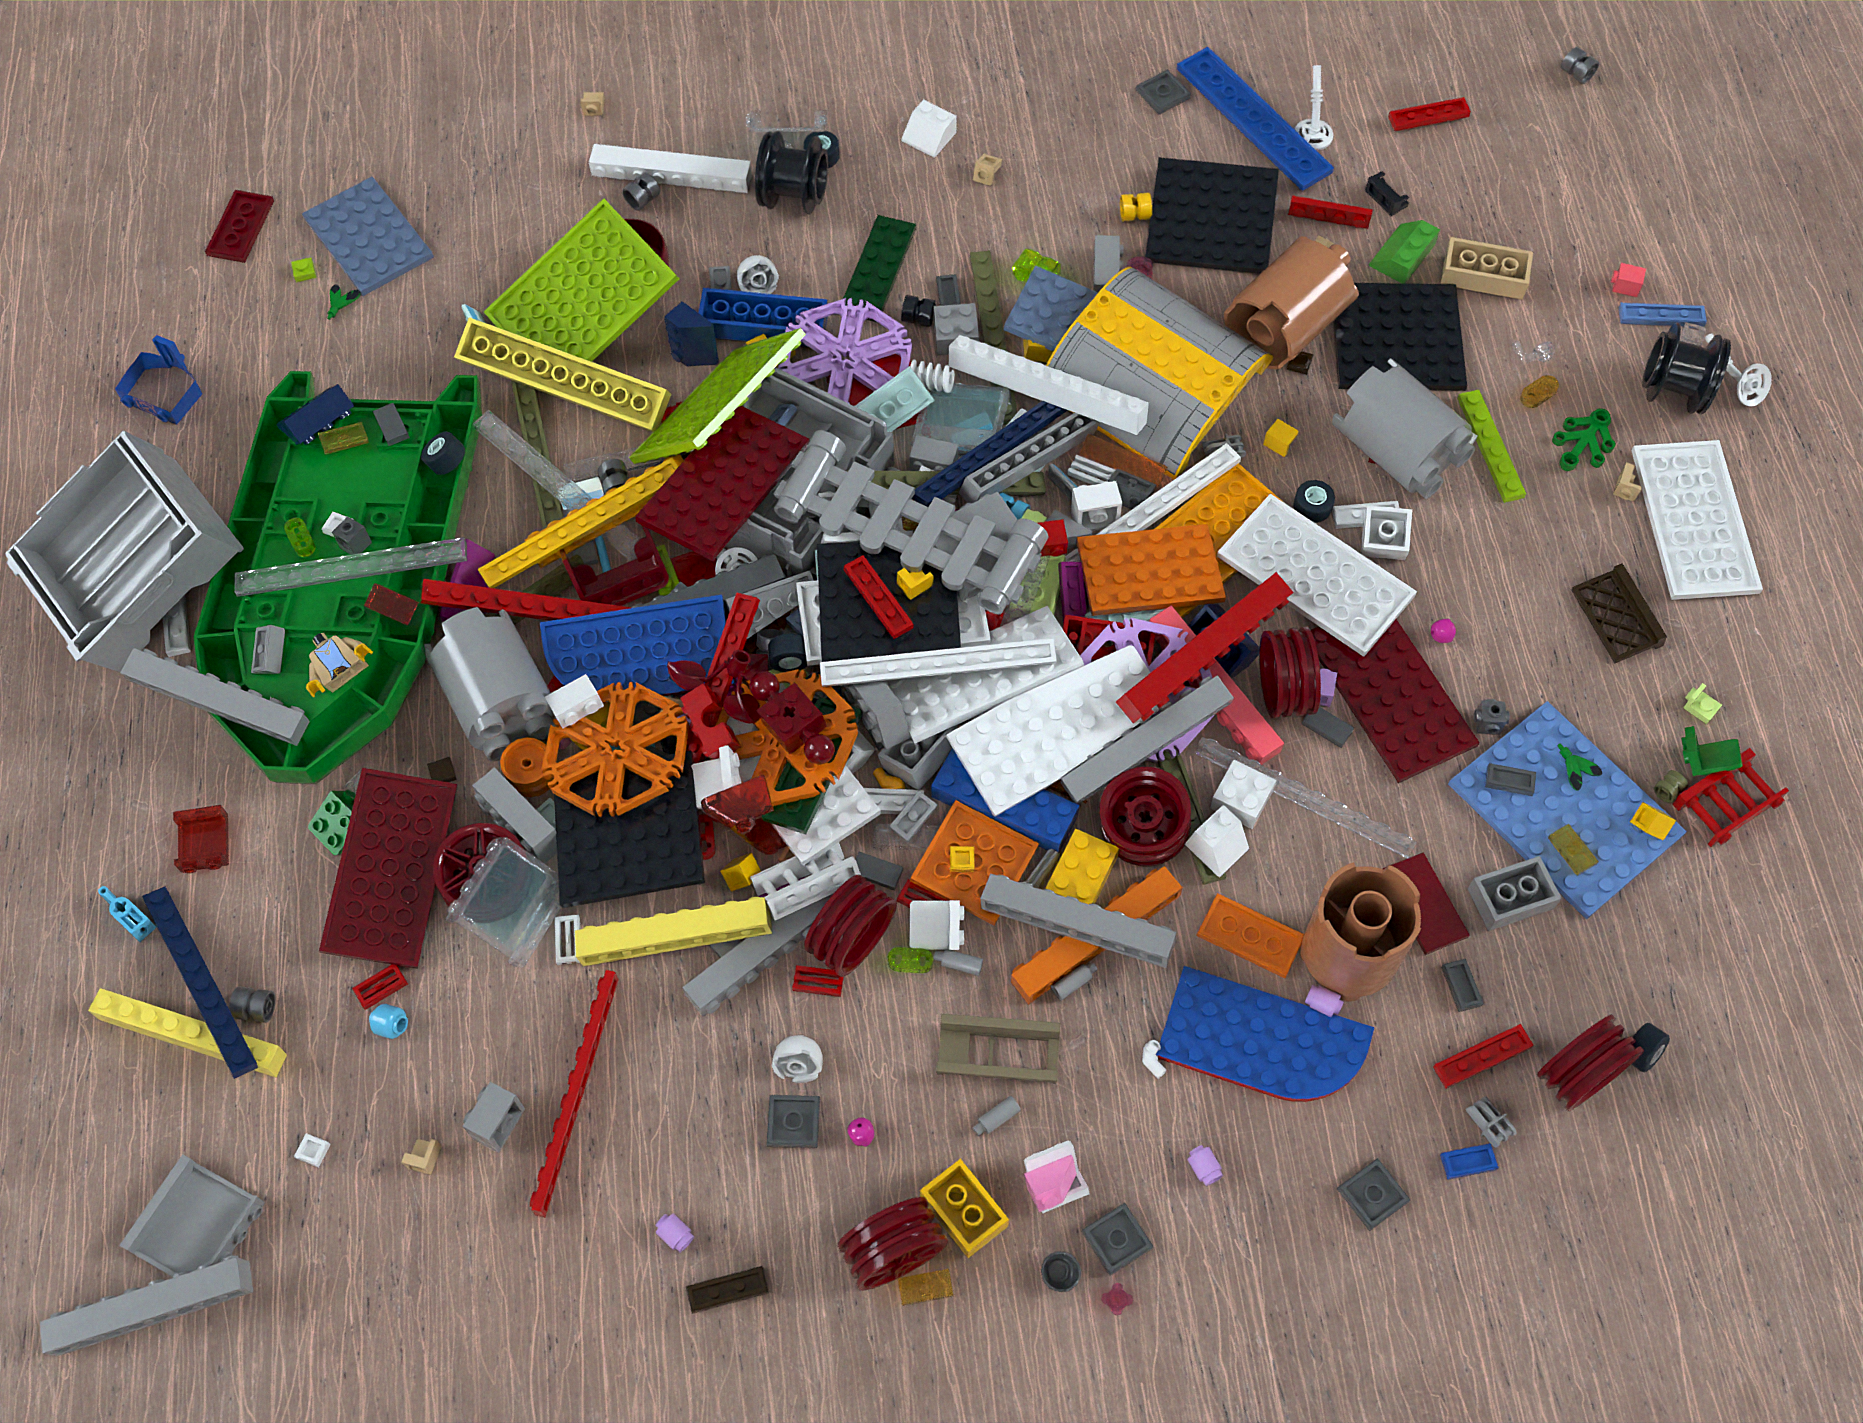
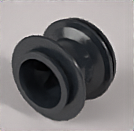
M775 131L774 133L766 132L759 146L755 169V195L758 205L766 206L771 210L777 204L780 195L802 198L803 210L807 215H810L816 204L819 205L822 202L828 177L827 150L822 148V143L818 136H814L811 139L807 150L785 148L784 139L780 131Z
M1677 322L1670 327L1668 332H1661L1655 341L1644 370L1642 387L1647 389L1646 398L1648 402L1654 401L1661 389L1688 396L1687 410L1690 414L1695 412L1704 414L1712 404L1722 383L1730 357L1731 342L1729 339H1722L1720 334L1715 335L1706 348L1680 341L1681 326Z

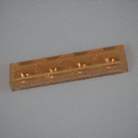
M1090 434L1087 435L1080 451L1081 455L1147 480L1160 487L1168 468L1163 464Z

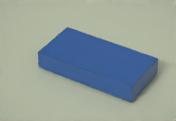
M1491 1143L1440 1154L1447 1180L1495 1171L1499 1168Z

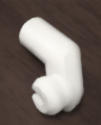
M1150 1040L1143 1048L1142 1061L1159 1079L1167 1070L1158 1062L1156 1053L1161 1048L1159 1042Z

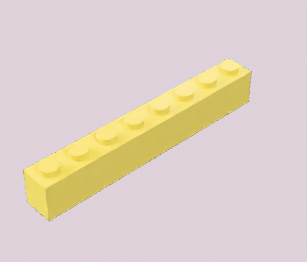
M751 897L746 901H728L723 905H705L700 909H681L677 913H658L649 918L636 917L626 922L613 921L603 926H586L583 929L575 930L576 958L582 966L772 934L771 913L765 897Z
M101 988L88 1010L101 1021L224 1060L206 1023ZM242 1034L258 1065V1068L254 1071L277 1077L287 1054L278 1045Z

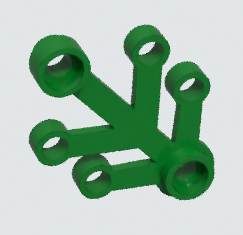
M1600 408L1593 411L1588 417H1567L1565 419L1563 429L1568 432H1556L1552 438L1553 444L1562 446L1565 441H1579L1571 452H1565L1559 461L1562 470L1572 471L1576 468L1579 462V455L1587 444L1592 454L1590 464L1596 468L1603 465L1605 456L1601 454L1600 448L1605 453H1611L1616 445L1608 429L1611 423V415L1607 410ZM1590 425L1587 430L1574 431L1576 426ZM1598 430L1603 440L1600 448L1595 436Z

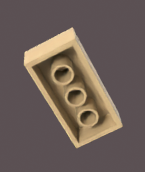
M1450 237L1445 252L1440 284H1455L1456 288L1523 300L1529 285L1533 252Z

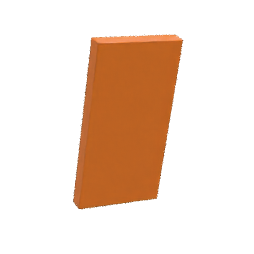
M1217 893L1197 936L1274 974L1286 978L1300 949L1304 934Z

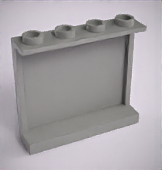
M998 492L991 495L986 494L979 501L972 504L967 503L954 512L952 518L970 525L975 514L996 523L993 536L1008 542V535L1017 521V518ZM941 534L935 544V548L953 555L960 541ZM983 552L975 566L991 572L998 558ZM966 582L957 595L963 602L982 592V590Z
M182 1154L119 1246L172 1277L179 1272H193L198 1270L197 1267L208 1263L217 1264L222 1262L223 1258L232 1256V1252L237 1244L245 1239L248 1233L247 1229L251 1223L261 1215L265 1202Z

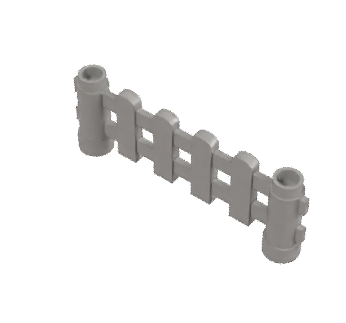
M824 430L815 432L807 445L806 453L801 451L798 453L792 463V468H795V471L788 482L782 480L774 492V496L779 500L774 511L785 521L797 523L801 516L808 511L821 517L819 519L820 529L827 535L838 536L843 528L860 534V546L867 553L878 554L885 545L902 553L900 557L901 565L910 572H920L925 564L943 571L941 576L942 584L950 590H961L966 582L981 588L982 593L978 598V603L982 608L994 614H1002L1006 605H1009L1010 602L1017 604L1024 591V587L1020 584L1027 571L1034 573L1041 560L1038 554H1040L1049 537L1047 531L1038 523L1021 518L1014 524L1008 535V542L993 536L996 523L976 514L970 525L952 518L955 512V505L937 497H934L929 507L911 500L915 494L914 487L896 479L893 480L889 489L871 482L875 476L874 470L857 462L852 464L848 472L835 467L846 452V446L837 436ZM824 482L838 487L831 501L817 496ZM861 498L879 505L871 519L854 512ZM901 516L919 523L912 537L894 530ZM941 534L960 541L953 555L935 548V544ZM983 552L998 558L991 572L975 566Z

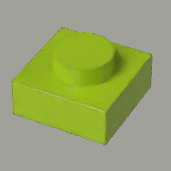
M311 257L291 262L296 282L317 278L314 262Z

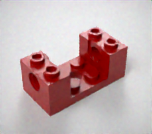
M1065 615L1063 631L1078 654L1081 655L1109 624L1112 630L1111 627L1114 621ZM1116 622L1118 628H1125L1123 623ZM1141 631L1138 634V639L1149 667L1152 661L1155 633ZM1113 644L1111 647L1102 645L1091 657V662L1116 652L1115 645Z

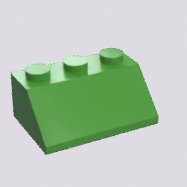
M1424 220L1400 224L1369 263V266L1400 283H1406L1435 246L1440 229Z

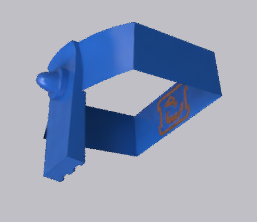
M156 335L152 341L160 356L141 352L126 371L115 390L121 398V402L127 407H136L155 415L163 422L169 421L177 425L201 397L202 392L196 380L188 371L184 363L185 356L179 353L175 342ZM177 367L184 370L194 380V383L171 412L128 395L142 373L148 369Z

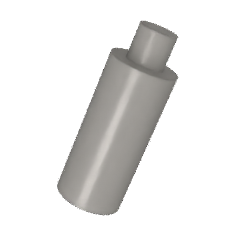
M945 949L944 952L936 950L933 959L940 961L943 967L977 976L980 975L983 964L982 958Z
M1093 962L1087 966L1082 964L1053 984L1051 989L1056 997L1062 1001L1093 979L1092 974L1098 969Z
M1009 1096L978 1118L979 1124L973 1127L977 1136L984 1132L989 1134L1021 1111L1018 1103L1012 1096Z

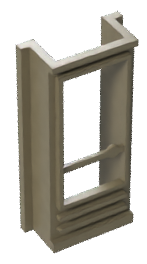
M941 1014V1032L936 1073L937 1075L951 1074L1053 1082L1052 1084H1056L1060 1023ZM970 1035L990 1037L988 1040L990 1045L988 1066L968 1064ZM994 1037L1049 1041L1047 1070L992 1066L993 1045H995Z

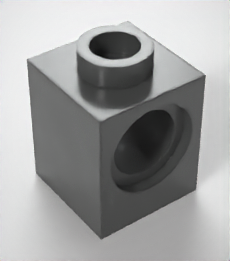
M348 516L332 531L340 549L355 558L372 543L365 527Z

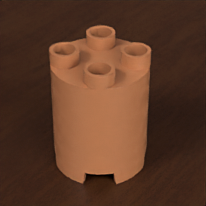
M1299 237L1234 298L1232 305L1224 312L1225 326L1273 356V360L1267 368L1280 369L1288 361L1293 360L1358 298V289L1354 285L1352 276L1346 267L1350 263L1349 253L1338 244H1333L1328 248L1307 237Z
M1353 862L1337 870L1324 886L1305 930L1300 947V956L1314 979L1323 987L1340 994V998L1348 1002L1356 1001L1362 996L1374 994L1387 986L1395 976L1421 930V914L1418 904L1420 893L1414 883L1403 872L1391 865L1383 870L1369 866L1356 867Z

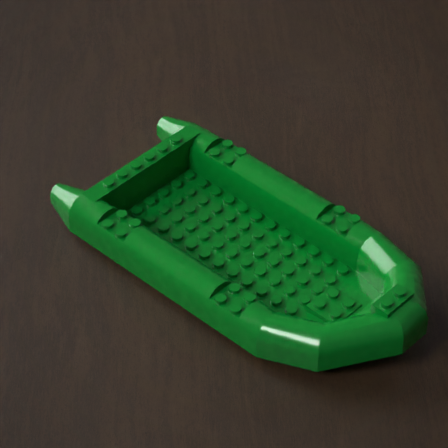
M290 371L266 397L227 525L244 549L241 552H237L211 579L195 630L194 645L197 670H199L200 674H213L220 679V682L227 684L228 681L239 685L241 690L246 692L249 689L260 693L264 699L275 698L281 701L285 707L291 708V706H295L305 712L304 715L310 722L297 746L208 712L270 781L289 784L316 785L392 726L426 662L424 646L431 642L436 617L439 613V606L420 603L423 579L445 582L482 424L480 382L477 375H456L435 401L350 399L354 404L349 409L351 414L342 420L339 417L333 420V426L325 432L319 430L314 434L316 438L306 445L303 442L296 445L276 424L315 398V383L312 372ZM394 403L410 438L389 446L373 411ZM442 432H450L463 444L465 454L456 468L447 474L439 475L421 459L422 451L434 436ZM332 512L348 516L365 527L372 543L357 558L340 549L333 536L323 533L322 527ZM268 625L284 628L281 672L279 674L251 673L256 628ZM324 633L328 639L335 635L340 639L348 637L362 642L373 651L372 654L368 653L364 657L365 662L369 666L333 693L324 687L325 692L322 693L319 690L313 698L307 691L309 665L312 662L309 655L317 648L312 641L316 635Z

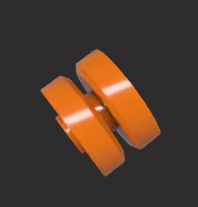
M526 737L515 740L502 752L500 760L501 771L505 779L523 797H535L544 794L550 789L547 783L553 780L552 778L546 781L543 776L542 767L546 744L536 738Z

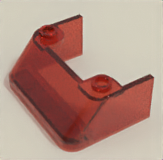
M764 775L702 799L701 806L704 814L731 835L759 852L765 853V855H772L777 853L779 849L787 846L771 823L763 821L762 818L754 820L756 817L774 811Z

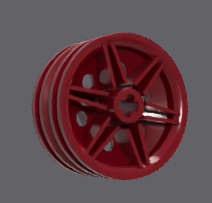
M1300 627L1299 630L1290 628L1286 634L1282 629L1275 630L1273 633L1270 630L1263 631L1259 646V669L1263 698L1269 716L1272 719L1279 718L1280 715L1290 717L1293 711L1297 716H1304L1306 713L1308 715L1316 714L1321 698V676L1318 652L1312 632L1308 627Z
M1137 767L1122 772L1107 785L1101 797L1100 820L1103 838L1105 842L1119 848L1118 858L1132 865L1156 866L1173 859L1185 847L1191 832V803L1185 787L1175 776L1159 768ZM1156 794L1160 796V799L1157 800L1151 796ZM1129 797H1136L1132 802H1128ZM1169 814H1174L1172 819L1166 818ZM1118 818H1121L1125 820V822L1119 823L1117 820ZM1146 819H1149V820H1150V822L1147 821L1146 823H1142V820H1143L1144 822H1145ZM1155 833L1164 838L1162 840H1158L1155 837ZM1140 835L1138 842L1132 841V839Z
M475 823L464 826L454 831L443 841L434 859V880L443 900L453 913L467 921L491 923L502 920L514 913L523 904L529 893L531 869L525 851L516 836L501 826L490 823ZM493 847L498 848V850L490 854V850ZM469 849L474 851V856L472 858L471 856L465 854V852ZM484 866L485 868H483V872L479 873V867ZM507 866L511 867L509 874L503 872V869ZM455 871H461L457 876H453ZM497 888L500 889V891H499L498 894H496V895H492V894H491V892H493V891L496 890ZM468 890L476 892L472 897H468L466 893Z
M860 874L849 878L834 892L818 913L807 933L804 942L805 951L809 954H814V957L819 961L825 960L826 966L831 970L835 969V973L840 977L847 976L867 958L878 944L893 919L897 908V901L892 897H887V894L882 890L876 891L875 885L869 881L866 882V879Z
M1612 1014L1601 1019L1580 1034L1550 1059L1537 1073L1539 1079L1546 1078L1548 1080L1545 1084L1548 1089L1560 1088L1556 1098L1559 1102L1563 1100L1567 1102L1564 1108L1568 1112L1599 1092L1644 1053L1641 1046L1638 1048L1633 1046L1635 1039L1632 1036L1621 1038L1625 1028L1621 1024L1617 1026L1613 1024L1616 1018Z
M915 1197L894 1204L862 1221L839 1240L837 1246L840 1252L844 1253L845 1263L853 1265L850 1273L854 1279H858L856 1285L860 1291L883 1286L912 1272L934 1258L947 1246L948 1240L946 1236L940 1235L942 1232L940 1224L931 1223L935 1215L932 1209H928L929 1203L925 1197Z

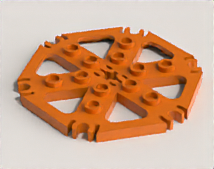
M799 669L775 674L779 684L786 682L791 685L795 682L811 701L815 693L821 691L836 705V710L833 713L823 715L827 727L818 733L826 735L830 739L842 738L835 759L830 763L813 764L804 754V745L789 755L759 718L758 722L753 724L758 730L736 735L741 748L734 753H737L739 760L761 755L752 778L747 782H742L740 792L741 798L746 801L747 797L748 803L752 804L755 797H760L758 800L761 807L764 805L768 807L798 801L799 799L803 800L820 795L819 791L815 789L816 787L825 793L826 789L822 785L825 780L835 785L836 783L832 775L837 777L838 780L840 779L858 735V726L856 723H848L856 718L853 708L831 686L822 687L820 675L818 678L816 673H813L810 679H805L807 675L805 670L800 672ZM751 680L746 681V683H747V685H748L749 687H750V681H751ZM742 683L743 694L752 695L750 689ZM757 700L760 707L767 703L766 701ZM724 707L715 726L721 722L727 724L730 716L726 713ZM789 761L806 780L805 784L797 788L776 791L774 789L785 763Z
M618 682L616 686L612 683L597 691L602 703L610 702L606 728L585 717L563 729L556 719H553L556 727L550 724L542 767L543 776L546 781L554 778L547 783L552 793L595 816L596 811L598 816L602 817L604 809L609 808L611 817H614L616 813L619 816L669 791L667 787L672 788L673 784L668 778L671 776L680 778L678 770L683 773L689 732L686 716L677 718L683 714L678 703L637 682L636 687H634L632 682H629V687L626 690H623L621 682ZM639 701H647L663 710L632 726L635 706ZM670 735L677 737L675 757L672 761H667L644 749ZM564 738H571L587 747V749L559 763L556 762L559 743ZM610 746H612V747H613V746H614V747L620 746L621 750L615 749V750L612 751V749H611ZM626 768L652 782L649 790L628 800L621 797ZM599 771L595 798L593 800H586L570 791V786L574 782Z

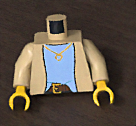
M324 633L316 635L312 641L317 648L309 655L312 662L309 665V683L306 685V689L313 698L317 691L325 692L324 687L333 693L369 666L365 662L364 657L368 653L372 654L373 651L362 642L348 637L340 639L335 635L328 639Z

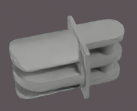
M1226 433L1223 439L1203 442L1202 447L1205 457L1226 443L1241 458L1245 457L1246 451L1243 450L1244 444L1240 442L1241 436H1228Z
M1486 1096L1475 1102L1473 1106L1471 1105L1466 1108L1468 1115L1483 1131L1480 1136H1485L1492 1146L1498 1147L1501 1141L1505 1142L1508 1140L1509 1135H1516V1129L1506 1118L1507 1114L1502 1115Z

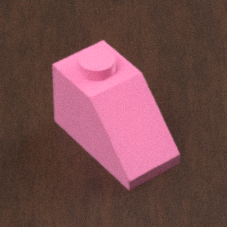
M1072 1155L1024 1173L1027 1189L1039 1212L1063 1203L1077 1175Z

